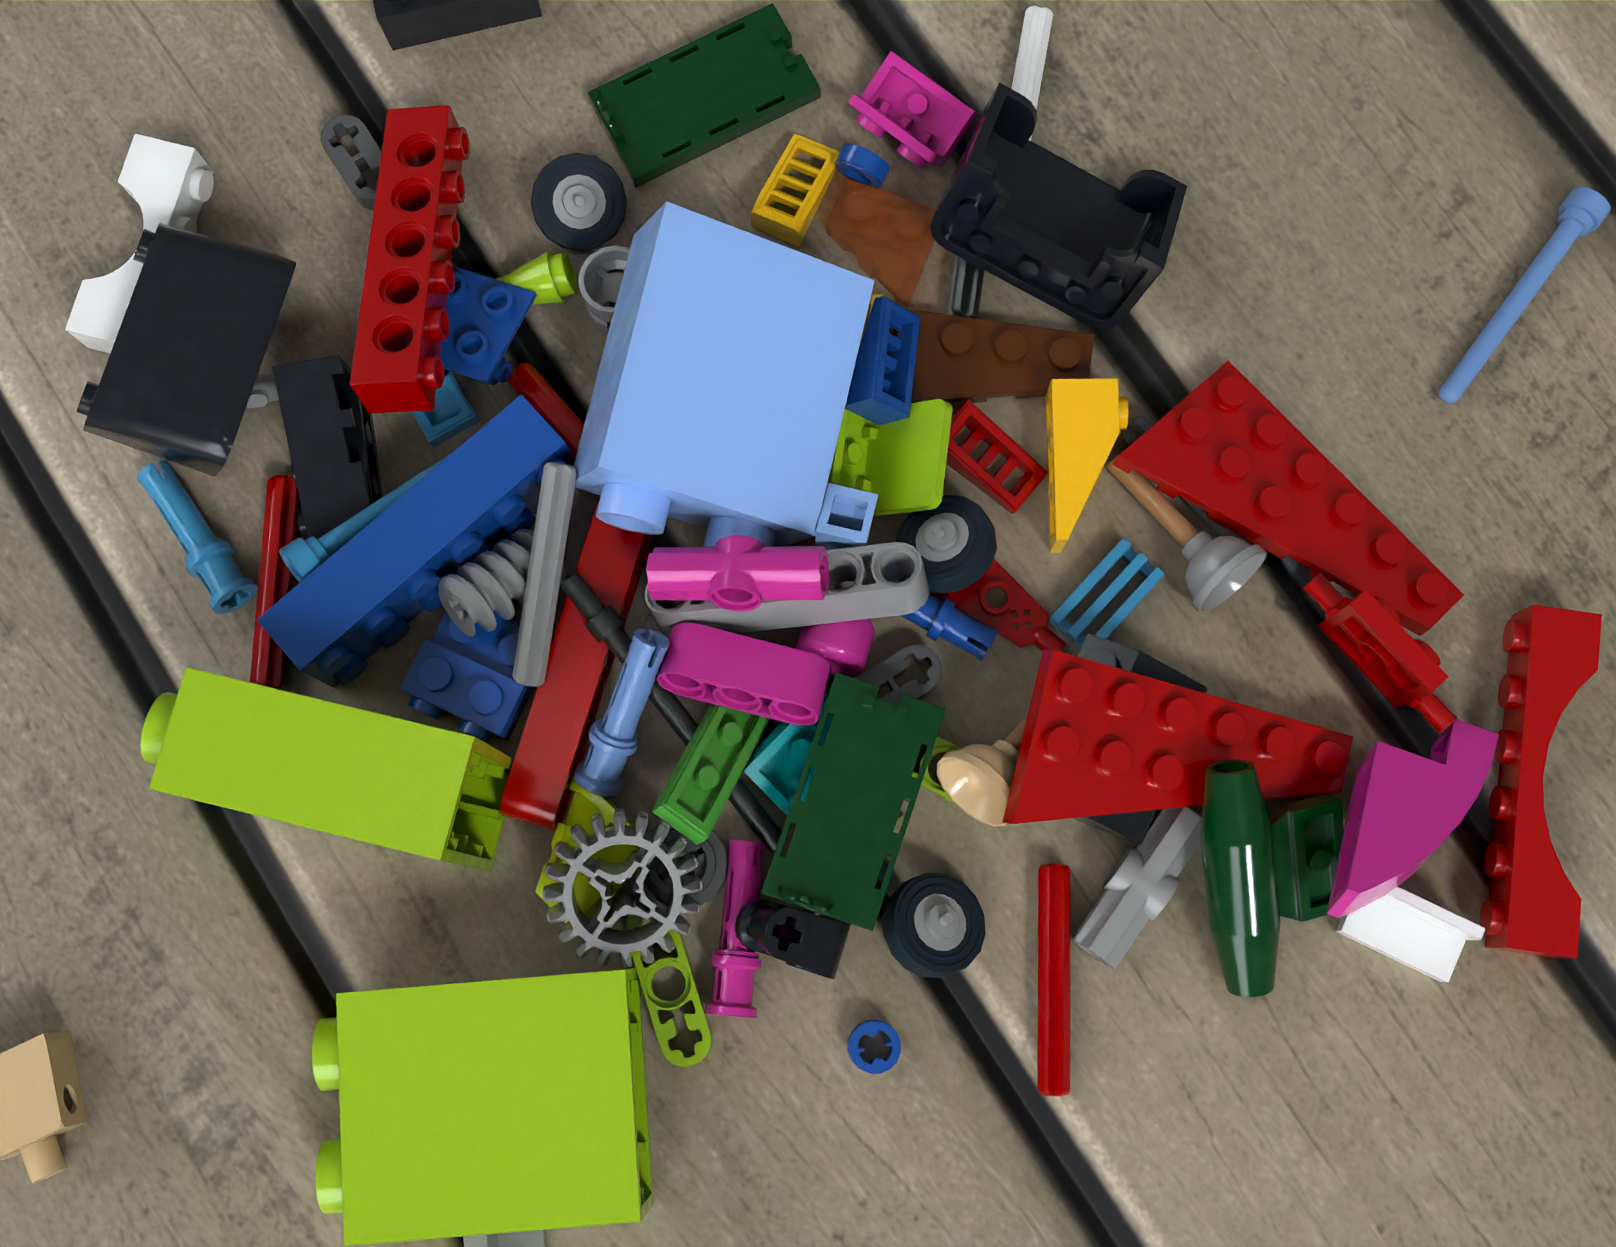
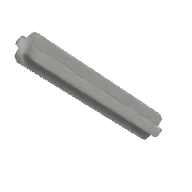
M548 462L543 468L512 674L516 683L531 687L542 686L545 683L577 476L575 467L558 462Z

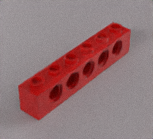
M450 105L387 109L350 386L369 414L434 411L436 389L442 388L444 384V366L440 357L442 340L448 339L450 332L446 301L447 294L453 293L455 288V275L451 257L452 249L457 248L460 243V228L456 214L458 203H463L465 199V184L461 173L462 161L468 160L470 155V142L465 127H459Z

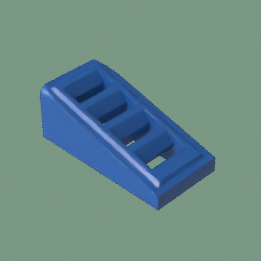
M885 296L875 298L857 354L845 409L878 425L906 419L910 416L920 316ZM890 327L898 331L897 337L889 333ZM887 350L892 353L891 356L887 355Z

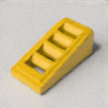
M794 133L750 212L752 228L800 247L837 170L835 160L839 151ZM802 152L825 163L820 169L798 160L797 157ZM793 169L815 178L813 184L790 176L791 170ZM785 185L806 194L804 200L782 192L783 186ZM776 201L798 210L795 216L774 208Z

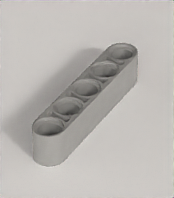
M891 542L827 550L830 579L828 594L825 595L824 600H761V605L758 608L739 612L722 609L714 605L710 600H684L678 607L668 609L670 605L681 600H653L648 592V583L644 596L646 604L660 629L669 637L673 626L684 622L739 634L906 615L916 612L924 606L929 596V585L918 550L907 543ZM899 575L911 576L903 582H890L893 578ZM853 581V584L847 588L834 589L839 583Z

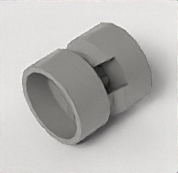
M613 245L600 248L588 256L580 269L578 282L581 295L591 320L597 329L605 335H608L630 249L627 247Z

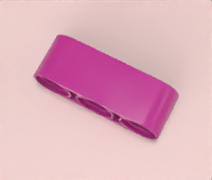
M684 622L673 626L669 636L670 645L664 655L656 678L658 684L667 691L683 697L789 724L805 726L815 724L818 721L831 673V665L824 658L807 651L700 624Z

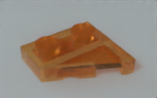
M844 178L826 223V233L842 250L849 251L855 256L857 265L871 279L875 277L894 296L895 303L909 309L935 242L931 234L930 225L936 209Z

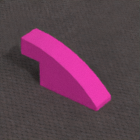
M1456 719L1432 745L1429 759L1380 741L1376 742L1356 771L1327 909L1328 915L1340 918L1359 910L1388 894L1422 866L1461 823L1478 797L1491 768L1499 734Z

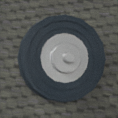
M582 153L558 156L543 167L533 183L531 207L535 222L546 238L562 248L576 251L598 248L612 239L624 222L627 198L623 182L610 165L596 156Z
M944 495L937 508L910 512L901 523L896 542L912 545L920 553L929 591L944 594L963 590L978 581L992 565L997 550L995 528L980 505L964 496Z
M924 873L903 882L889 897L883 914V933L892 956L906 970L921 977L945 978L967 968L980 953L986 935L985 917L977 897L962 881L948 874Z

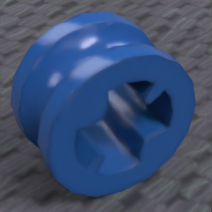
M867 1020L858 1024L851 1031L847 1041V1051L851 1061L859 1069L870 1074H881L890 1070L897 1063L901 1053V1041L897 1032L889 1024L878 1020ZM880 1030L888 1037V1041L883 1042V1045L890 1046L889 1053L884 1060L879 1057H873L867 1063L859 1054L865 1051V1048L858 1047V1043L864 1033L874 1037Z

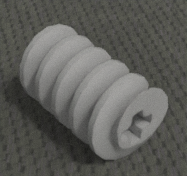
M521 528L513 532L509 540L504 539L493 546L492 552L485 551L476 556L474 563L467 562L458 567L456 575L450 573L440 579L438 594L442 605L451 620L468 637L475 636L474 623L476 622L487 632L496 629L497 622L493 611L504 620L513 618L515 610L511 599L523 608L534 531ZM564 565L562 567L560 585L567 580Z

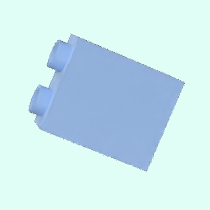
M666 201L633 236L573 466L577 471L575 488L601 495L596 517L609 525L624 530L659 535L664 532L668 516L706 528L707 533L703 547H715L719 539L731 535L755 538L764 543L766 547H784L814 537L875 280Z

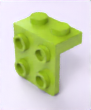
M942 399L911 403L909 418L883 425L875 424L845 409L827 486L828 483L878 494L874 516L937 508L943 496L952 405Z

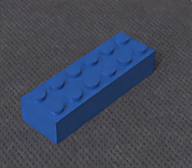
M521 394L261 615L257 621L301 672L333 688L339 683L341 685L350 683L366 669L368 663L365 660L380 647L388 648L399 642L410 629L408 623L424 609L432 611L442 604L438 594V584L442 577L450 573L456 575L458 567L467 562L474 563L476 556L485 551L492 552L493 546L496 543L511 537L513 532L521 528L529 529L536 520L535 514L538 508L544 465L548 462H558L574 466L575 459L567 444Z

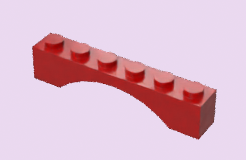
M1531 605L1513 614L1505 625L1502 645L1503 650L1509 652L1507 674L1502 677L1498 689V703L1500 707H1504L1503 727L1497 733L1499 736L1494 753L1495 762L1500 763L1498 785L1493 788L1489 799V814L1495 820L1493 842L1488 845L1484 858L1485 873L1487 876H1490L1489 900L1484 901L1479 919L1480 926L1485 928V948L1550 958H1577L1582 899L1565 875L1551 843L1544 812L1543 775L1549 743L1561 714L1578 689L1598 671L1602 614Z

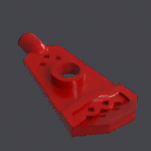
M993 559L992 565L984 575L967 588L946 594L931 592L942 600L948 597L955 601V608L992 628H997V634L1020 648L1034 644L1042 652L1044 649L1061 651L1067 644L1047 628L1048 613L995 559ZM991 589L1002 590L1006 594L1007 603L1000 608L990 606L986 601L987 592ZM1024 611H1029L1030 615L1025 616ZM1012 612H1016L1017 617H1012ZM1026 624H1031V628H1026ZM1013 625H1018V629L1013 630Z

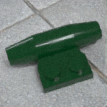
M1223 760L1208 765L1205 774L1200 838L1208 921L1228 992L1240 997H1259L1274 990L1281 924L1280 916L1305 922L1328 915L1327 909L1344 833L1342 801L1340 798L1324 794L1279 806V811L1269 819L1254 763L1246 760Z

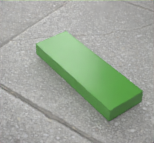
M710 704L651 812L696 845L707 840L770 718Z

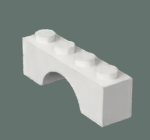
M134 134L118 183L140 205L143 214V231L147 229L155 233L158 224L162 223L197 233L196 222L202 204L210 198L213 191L214 171L193 147ZM135 253L123 266L105 276L82 280L65 330L87 348L111 353L143 267V263L133 260Z

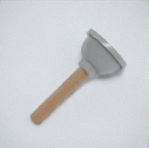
M1120 454L1112 457L1108 462L1107 469L1183 547L1181 554L1189 561L1185 572V582L1189 593L1194 598L1192 606L1198 613L1204 614L1225 602L1260 568L1267 555V552L1260 545L1255 544L1251 546L1246 541L1234 536H1220L1213 539L1207 531L1199 532L1145 476L1134 470L1128 474L1112 465Z

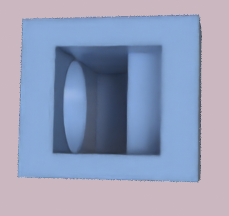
M828 483L816 528L815 546H825L826 550L866 546L878 494Z

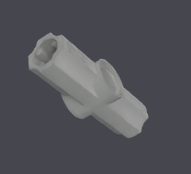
M1187 807L1161 809L1151 822L1142 845L1136 844L1135 847H1129L1116 863L1102 886L1105 889L1104 893L1076 930L1072 941L1097 961L1111 969H1115L1147 921H1153L1160 914L1176 891L1180 882L1177 878L1201 843L1202 817Z

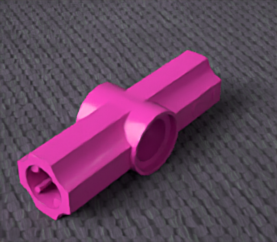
M742 535L725 536L717 541L715 547L654 548L652 553H649L646 567L648 592L653 600H710L714 605L722 609L739 612L758 608L761 605V600H824L825 595L828 594L830 579L828 553L825 546L766 547L761 541Z

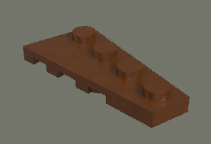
M907 309L920 316L911 403L942 399L946 402L970 400L972 403L987 402L988 398L1014 396L1016 399L1046 396L1051 379H1089L1094 334ZM891 327L889 328V333L897 337L898 331ZM887 350V355L891 356L892 353Z

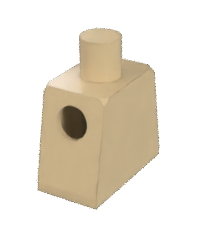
M69 1031L43 1033L0 1053V1160L21 1154L30 1181L33 1184L68 1168L56 1137L86 1122L87 1115L73 1042Z

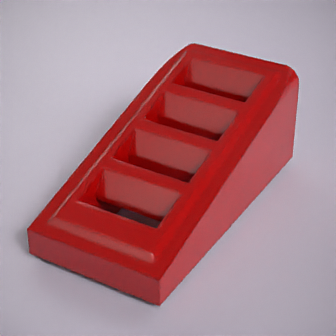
M970 400L965 401L952 412L946 464L1011 514L1016 513L1049 472ZM965 426L972 432L958 446L953 439ZM983 440L989 446L975 461L969 454ZM1000 453L1007 459L995 474L991 476L986 469ZM1018 467L1024 471V474L1008 491L1002 484L1013 470Z

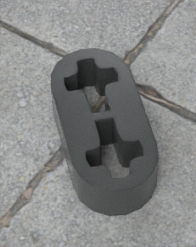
M352 115L336 116L325 124L321 132L323 148L356 200L363 207L374 210L376 191H372L361 173L370 168L378 179L382 151L359 118ZM348 134L360 151V153L353 157L349 155L340 141L343 136Z
M910 645L863 672L855 679L880 686V689L888 685L891 692L881 699L898 705L902 694L919 700L930 694L940 680L942 665L938 655L931 648L924 645ZM913 658L917 664L927 661L930 668L925 674L927 680L925 684L920 685L916 679H911L898 687L894 680L906 672L907 664L905 661L907 659Z

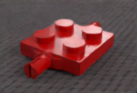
M1319 573L1302 588L1326 612L1325 620L1318 625L1319 628L1394 708L1401 705H1408L1412 709L1416 708L1435 728L1437 733L1445 730L1457 719V716L1433 693L1449 677L1439 667L1441 664L1440 658L1427 643L1420 639H1413L1398 623L1400 621L1399 615L1390 603L1379 596L1373 597L1367 589L1353 599L1347 596L1343 597L1322 573Z

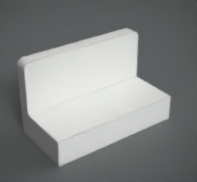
M1397 886L1376 901L1353 913L1340 917L1335 932L1439 982L1449 983L1466 940H1481L1485 928Z

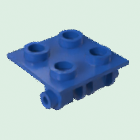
M453 266L455 288L453 293L447 294L446 301L450 332L448 339L442 340L440 353L444 369L491 385H495L498 382L506 383L510 372H512V365L510 362L505 361L504 354L537 294L536 292Z

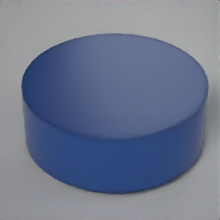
M844 144L835 160L836 168L842 175L859 185L871 189L882 187L890 171V166L880 156L855 144Z

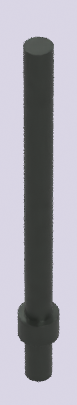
M579 572L575 573L560 586L588 622L584 626L598 643L603 640L623 665L632 642L631 638L621 627L625 621L611 604L606 607ZM655 679L648 698L683 743L688 746L699 725L675 694L664 689ZM739 777L728 800L760 841L765 843L767 850L772 853L776 850L782 831Z

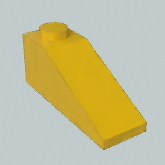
M1118 378L1051 379L1045 396L1047 471L1049 472L1050 553H1061L1120 430L1127 429L1128 400L1127 397H1119Z

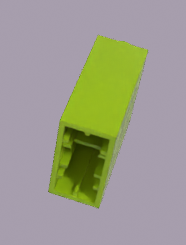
M188 667L185 668L178 694L162 693L152 704L143 725L140 744L141 755L144 761L156 765L148 789L490 872L506 818L500 814L501 799L514 761L513 758L474 736Z
M636 968L336 993L337 1017L321 1018L318 1020L312 1041L313 1073L316 1084L321 1091L339 1090L341 1138L326 1139L320 1145L315 1172L316 1194L319 1207L324 1214L343 1213L344 1246L641 1222L653 1206L641 991Z

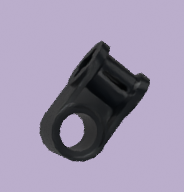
M754 899L747 902L740 909L736 917L735 931L740 943L750 950L785 961L787 965L834 979L851 924L803 908L800 910L766 899Z

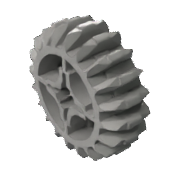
M617 808L614 812L615 826L606 828L602 815L595 813L591 816L594 834L589 836L585 829L578 824L571 827L570 834L578 845L576 848L566 842H557L554 852L566 864L558 862L547 863L545 875L560 883L544 886L542 895L545 900L560 902L547 911V919L550 923L569 920L558 933V938L562 943L568 942L579 935L581 938L578 941L575 952L577 956L583 958L594 946L599 948L597 964L599 966L605 967L609 962L610 953L614 952L620 953L621 967L627 969L631 967L632 963L631 952L640 950L643 961L646 964L654 962L652 947L654 943L657 942L667 952L674 950L675 944L668 932L670 929L681 935H687L690 932V923L679 913L691 915L699 912V901L684 894L696 893L702 890V880L700 877L693 875H684L693 871L698 866V861L694 854L676 857L687 845V840L682 834L673 837L665 843L664 839L668 835L670 825L664 820L659 821L653 831L649 832L646 830L648 812L640 810L636 815L635 826L625 825L626 815L624 809ZM628 844L639 846L637 851L633 850L626 860L619 863H610L600 857L597 860L590 857L597 851L612 845ZM655 856L666 866L672 879L671 892L666 904L656 899L655 892L650 890L644 883L645 877L650 871L649 864ZM578 871L589 877V884L594 886L601 894L596 913L591 920L581 910L574 894L573 883ZM633 873H635L633 892L639 893V896L624 892L619 899L615 898L611 904L613 884H607V881L622 884L627 877L631 878ZM627 914H635L646 920L650 917L653 918L646 925L632 930L619 931L607 929V927L611 928L620 917Z

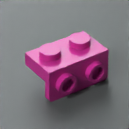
M892 51L889 52L863 94L859 96L853 93L848 101L851 106L860 111L855 119L860 125L879 138L883 136L885 131L901 141L897 151L920 168H923L927 161L933 165L943 167L979 114Z

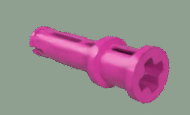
M729 840L719 949H714L713 955H710V964L715 967L712 1002L706 1004L705 1013L757 1018V1009L752 1006L755 970L761 968L762 959H759V953H755V951L746 948L740 943L736 935L735 923L740 909L747 902L760 898V879L765 843Z

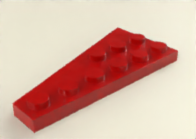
M1229 361L1224 363L1118 455L1112 464L1128 474L1134 470L1158 484L1157 490L1173 499L1179 495L1205 510L1207 518L1248 541L1260 545L1273 555L1281 559L1288 556L1310 568L1311 572L1309 575L1313 577L1322 573L1329 582L1333 581L1356 595L1367 589L1373 597L1379 596L1385 599L1398 613L1400 618L1398 623L1419 636L1430 630L1464 596Z
M1044 649L1002 822L1019 824L1201 806L1204 799L1206 767L1214 762L1223 760H1246L1254 763L1264 799L1342 792L1354 736L1058 650Z

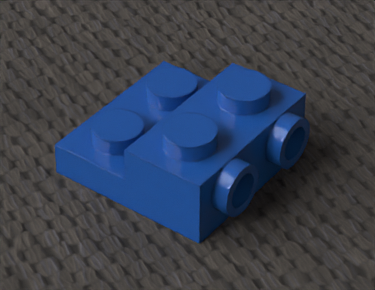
M493 611L497 622L496 629L487 632L476 622L474 623L475 636L468 637L456 626L448 613L445 612L432 640L424 639L399 689L412 696L408 706L437 720H439L443 711L462 719L458 730L474 736L483 742L489 743L493 734L508 741L535 688L516 683L512 676L520 623L513 619L504 620Z

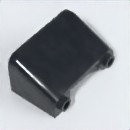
M999 83L989 99L937 206L930 225L931 234L935 241L949 252L1076 320L1094 328L1107 329L1114 327L1123 321L1165 268L1187 185L1156 170H1141L1131 175L1119 190L1030 141L1029 139L1038 120L1037 110L1025 96Z
M159 223L155 233L144 229L133 258V260L143 263L139 278L100 383L98 385L87 381L76 412L87 416L83 431L215 477L225 465L288 291L296 262L275 253Z

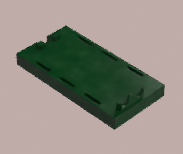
M773 3L587 92L592 107L635 187L641 186L821 98V88L802 54L793 57L788 52V49L792 48V36Z
M836 672L761 893L873 931L946 708L904 694L901 695L897 705L877 698L880 686ZM831 715L833 719L824 745L820 746L819 743L828 716ZM921 746H924L927 749L918 776L915 778L912 777V773ZM810 769H813L815 772L805 801H801L800 799ZM904 800L909 802L898 834L893 831ZM795 824L796 828L786 857H783L781 855L791 825ZM886 855L891 858L881 889L879 890L875 888Z

